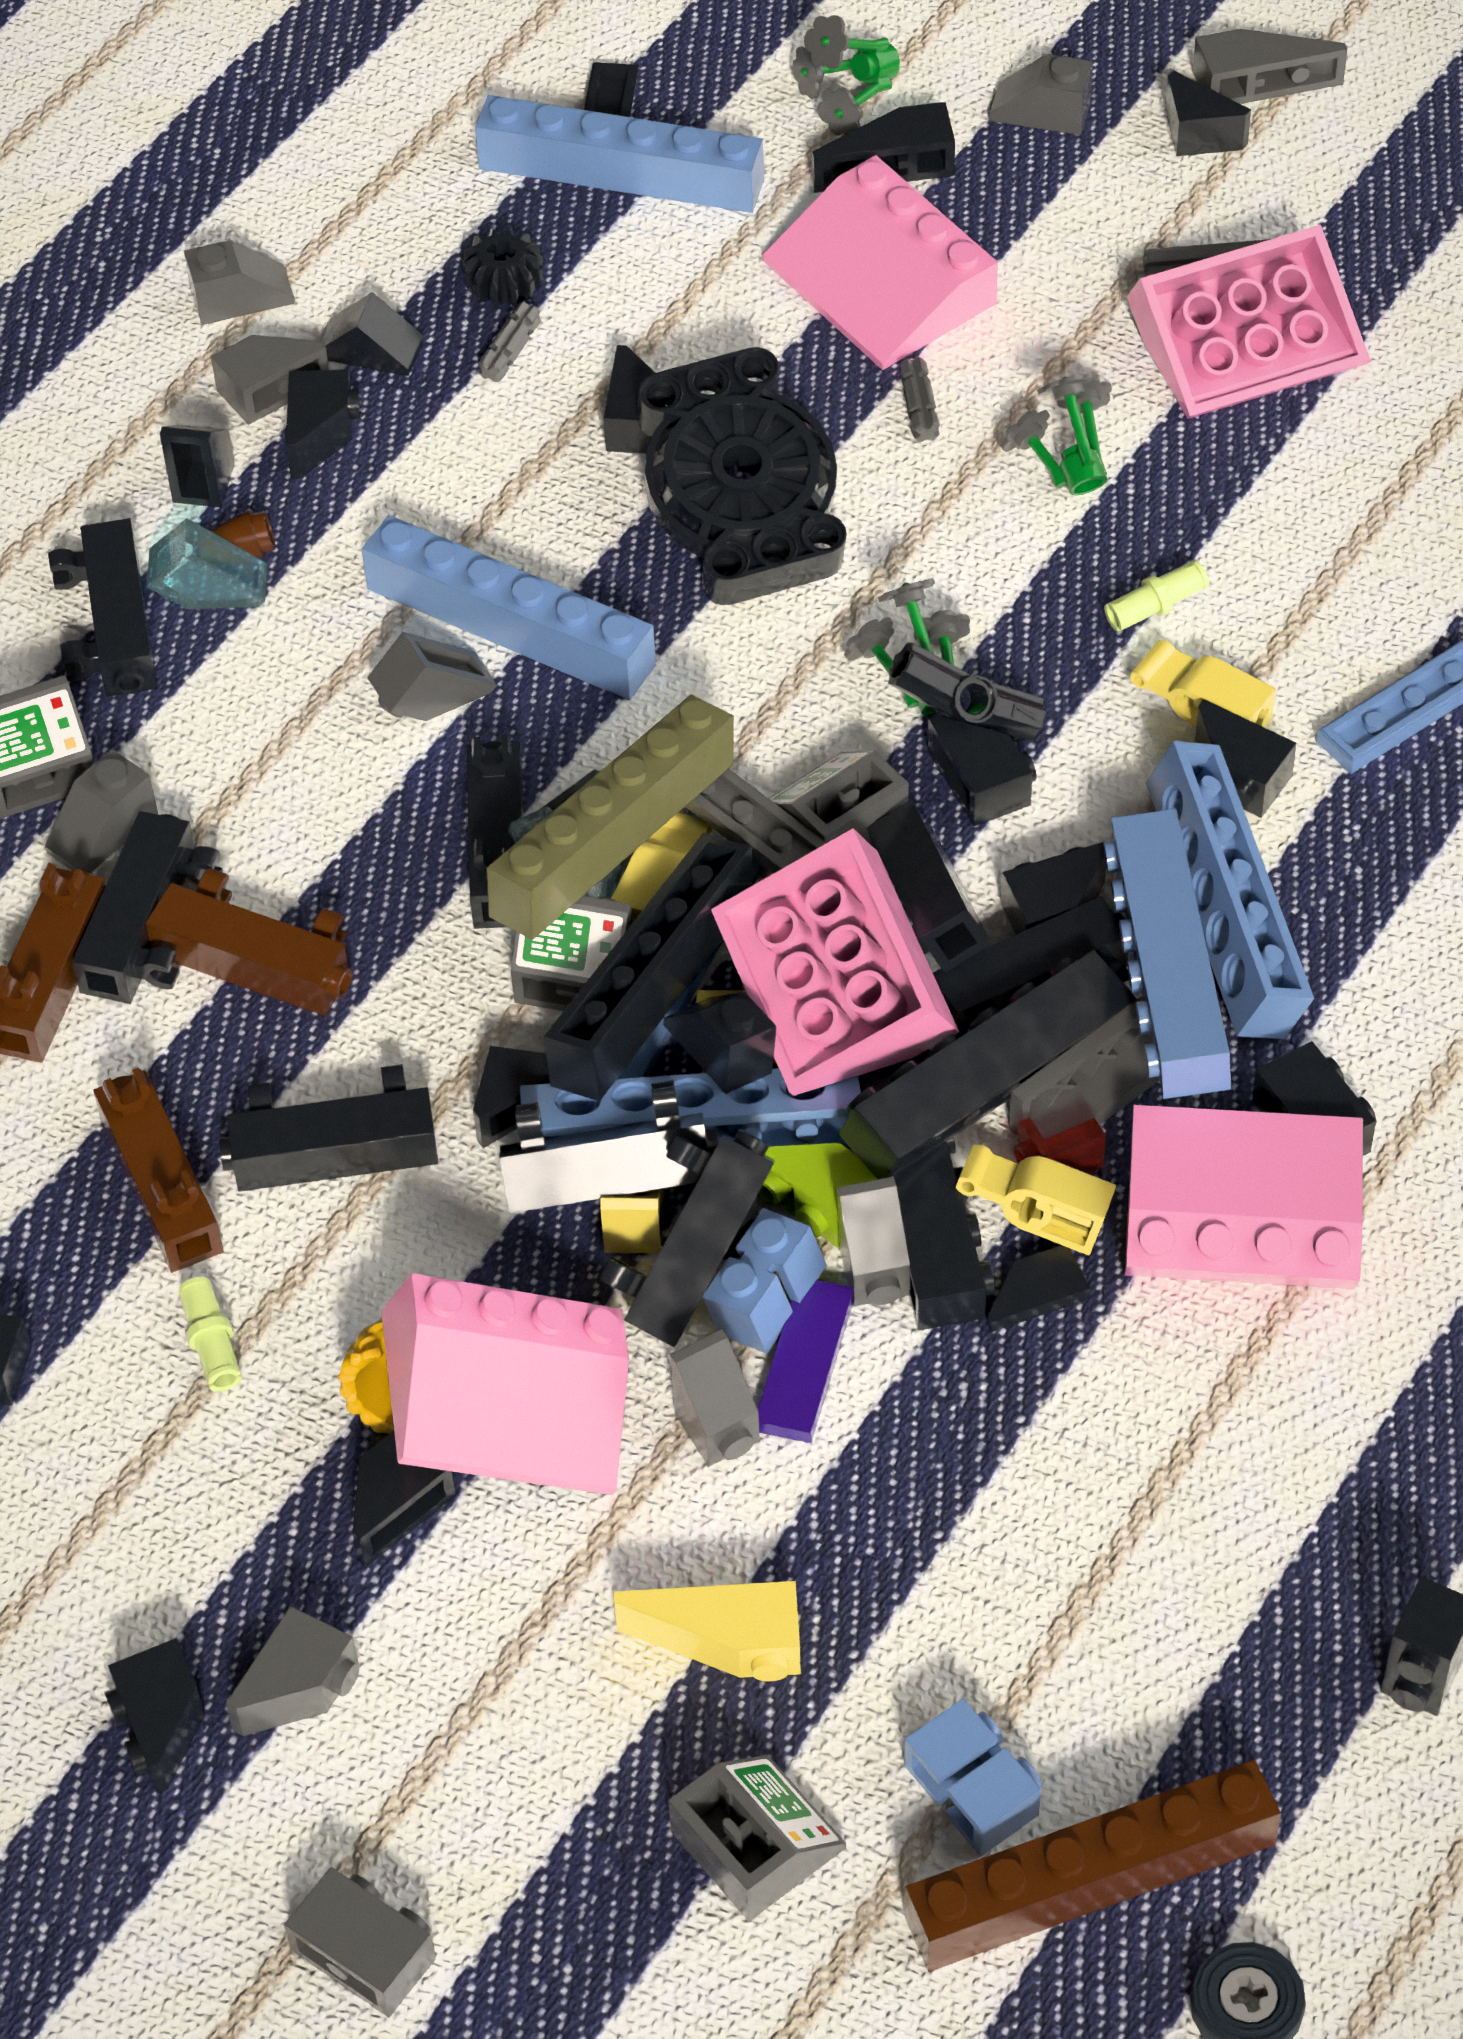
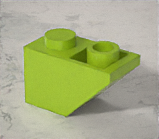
M840 1143L769 1147L765 1155L773 1158L775 1162L758 1195L770 1205H780L795 1216L798 1222L810 1226L815 1237L822 1236L838 1248L837 1187L877 1180L876 1177L857 1155Z

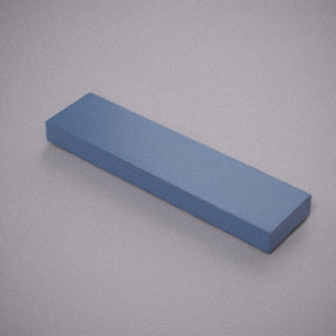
M1463 640L1319 729L1316 742L1352 774L1462 705Z

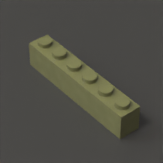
M690 694L487 867L489 917L531 940L535 939L733 765L734 715Z

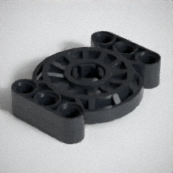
M760 347L746 348L653 373L640 383L638 390V425L644 433L652 436L646 453L644 481L649 507L660 527L677 544L704 558L703 592L710 601L719 605H733L829 578L841 569L844 559L847 537L846 527L840 519L829 514L835 498L837 462L832 443L821 424L804 407L783 395L777 394L778 360L772 352ZM749 378H758L763 381L755 382L749 380ZM701 391H712L715 394L707 395L701 393ZM661 403L667 405V407H656L653 405ZM660 452L664 456V460L653 467ZM736 463L738 471L747 472L753 477L749 479L731 477L728 475L729 464ZM828 483L824 499H822L817 493L818 489ZM659 494L663 496L664 503L661 500ZM823 543L829 545L830 548L821 549L815 547L814 544ZM774 556L781 558L783 561L771 562L765 558ZM729 570L735 574L724 576L717 573V571Z

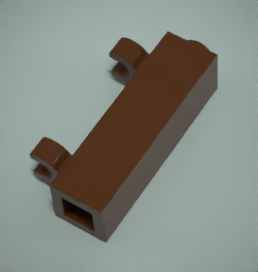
M53 863L47 864L39 885L42 892L8 965L0 966V1054L43 1063L78 985L72 960L105 889L103 877L95 876L90 872L77 868L74 871L56 868Z
M208 868L199 882L197 892L173 883L170 884L146 921V928L151 948L165 947L176 952V958L173 963L325 1017L336 998L342 999L346 995L352 981V969L348 966L344 944L347 932L338 929L344 920L343 914L323 908L315 920L312 932L230 904L232 891L223 888L229 879V875Z
M135 1068L132 1069V1075L120 1076L113 1080L111 1078L104 1080L103 1086L93 1089L101 1122L170 1272H176L224 1253L216 1218L146 1070Z

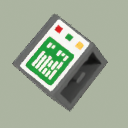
M65 675L48 681L38 682L32 686L0 696V819L66 798L74 781L94 764L78 710Z
M876 751L840 752L768 799L826 843L853 828L873 846L874 843L866 828L909 802V783Z
M582 896L535 939L531 940L516 932L511 965L514 1002L564 1011L632 924L631 904L618 902L608 897L593 898Z
M768 1755L717 1763L668 1800L671 1833L749 1922L846 1849V1842Z

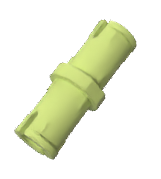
M1192 560L1160 577L1151 575L1143 579L1141 587L1106 604L1104 611L1112 628L1119 632L1154 614L1163 616L1172 610L1173 604L1208 587L1209 580L1200 562Z
M195 1277L186 1280L179 1286L178 1292L189 1325L186 1332L188 1344L192 1350L198 1353L209 1388L215 1392L232 1389L240 1384L242 1377L230 1341L233 1337L231 1323L228 1318L222 1316L208 1278Z

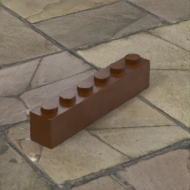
M1254 1759L905 1886V1919L928 1972L1275 1846L1281 1812Z

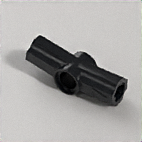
M914 643L905 644L903 649L895 655L888 670L889 685L935 709L939 716L1010 735V737L1026 742H1032L1037 732L1042 729L1046 714L1043 705L1044 698L992 683L987 678L979 675H970ZM965 687L968 689L971 698L970 705L966 711L963 710L960 704V695Z

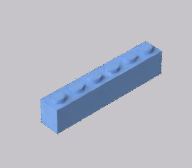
M488 95L475 126L479 169L748 213H753L764 183L763 138Z
M388 515L361 548L368 590L622 698L631 700L656 666L654 629L652 624Z
M1170 809L1111 818L1113 840L1103 841L1107 873H1118L1119 880L1111 881L1115 913L1125 912L1127 918L1126 920H1119L1123 953L1134 952L1135 960L1127 961L1131 993H1142L1143 1001L1136 1002V1015L1140 1036L1150 1034L1152 1043L1144 1044L1148 1077H1159L1163 1099L1231 1090L1230 1052L1177 810Z

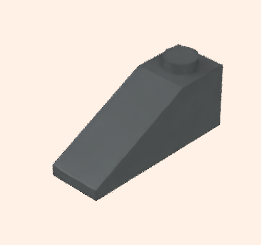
M1236 29L1195 37L1193 74L1198 83L1239 104L1343 85L1348 49L1345 43Z

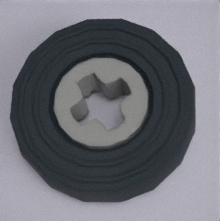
M1255 1942L1231 1943L1212 1952L1197 1969L1190 1991L1192 2018L1204 2039H1293L1299 2032L1306 2008L1304 1984L1292 1962L1276 1949ZM1241 1987L1249 1989L1252 1995L1264 1996L1259 1999L1257 2011L1248 2012L1244 2003L1233 2004L1232 2001L1237 1999L1238 1990Z

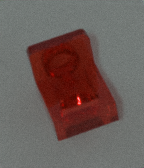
M1028 1117L1018 1121V1144L1014 1145L1013 1151L1018 1164L1027 1157L1040 1156L1092 1175L1097 1169L1104 1166L1106 1134L1096 1119L1092 1118L1044 1139L1031 1118Z

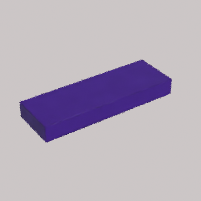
M816 1280L800 1303L791 1299L790 1306L793 1312L783 1325L758 1407L759 1433L812 1444L854 1303L852 1287Z

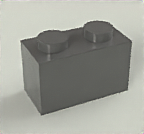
M331 1866L284 1923L290 1950L390 2018L436 1960L430 1934L431 1929L412 1910L402 1907L398 1912L381 1901L382 1897L379 1891L365 1878L357 1874H352L348 1878Z

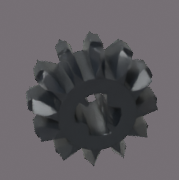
M510 227L505 233L498 234L491 228L487 238L474 236L471 247L464 249V256L462 258L464 283L467 285V291L473 292L478 303L490 300L495 309L501 303L506 302L516 307L519 298L532 300L535 289L542 287V280L544 279L543 254L540 251L539 245L531 241L529 233L516 236Z

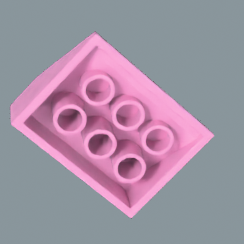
M876 155L838 176L763 254V262L882 370L997 303L998 262Z
M1321 225L1140 278L1127 296L1142 341L1187 419L1363 366L1370 362Z
M853 828L711 909L747 995L777 1026L774 1058L787 1089L793 1096L912 1059L935 1046L946 1036L959 1033L878 851Z
M1133 1105L1124 1276L1340 1289L1356 1288L1360 1282L1363 1226V1118Z
M411 1273L381 1310L398 1463L611 1495L617 1488L629 1363L622 1309Z

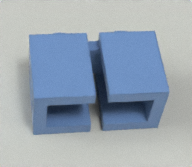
M763 1208L736 1247L740 1260L729 1257L702 1298L717 1330L723 1329L728 1339L767 1354L780 1336L784 1323L793 1312L781 1283L774 1273L777 1270L790 1301L792 1299L800 1303L814 1282L820 1277L827 1264L810 1226Z
M962 1698L905 1738L904 1766L937 1806H940L948 1799L953 1801L954 1805L946 1810V1816L981 1857L1039 1816L1042 1783L1033 1766L1025 1758L1018 1757L1015 1759L1007 1748L1002 1750L999 1745L1003 1743V1737L992 1718L985 1712L977 1714L966 1700Z

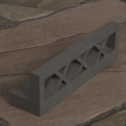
M729 768L685 806L727 840L751 846L753 860L771 874L826 844L824 840Z
M1143 996L1011 1092L1009 1129L1038 1156L1053 1160L1160 1081L1159 1077L1149 1078L1147 1073L1144 1044L1152 1043L1150 1034L1140 1036L1136 1015V1002L1143 1001Z

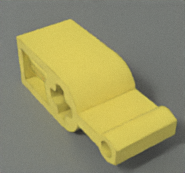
M1159 640L1131 672L1130 681L1136 687L1148 689L1169 700L1173 711L1180 718L1195 727L1197 725L1198 706L1203 699L1264 728L1273 716L1276 688L1218 658L1201 656L1196 660L1176 650L1171 643L1164 640Z
M678 812L634 851L611 898L618 902L631 904L632 923L703 833L711 835L712 827L703 820Z
M984 1145L972 1146L956 1185V1189L963 1195H978L1001 1204L1004 1216L1019 1229L1090 1256L1116 1185L1045 1157H1027L1018 1164L992 1154L991 1150Z

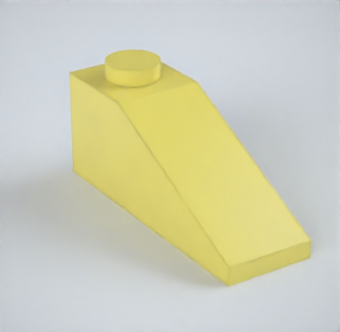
M796 1581L614 1591L617 1631L740 1678L754 1677L760 1681H777L785 1678L787 1675L801 1674Z

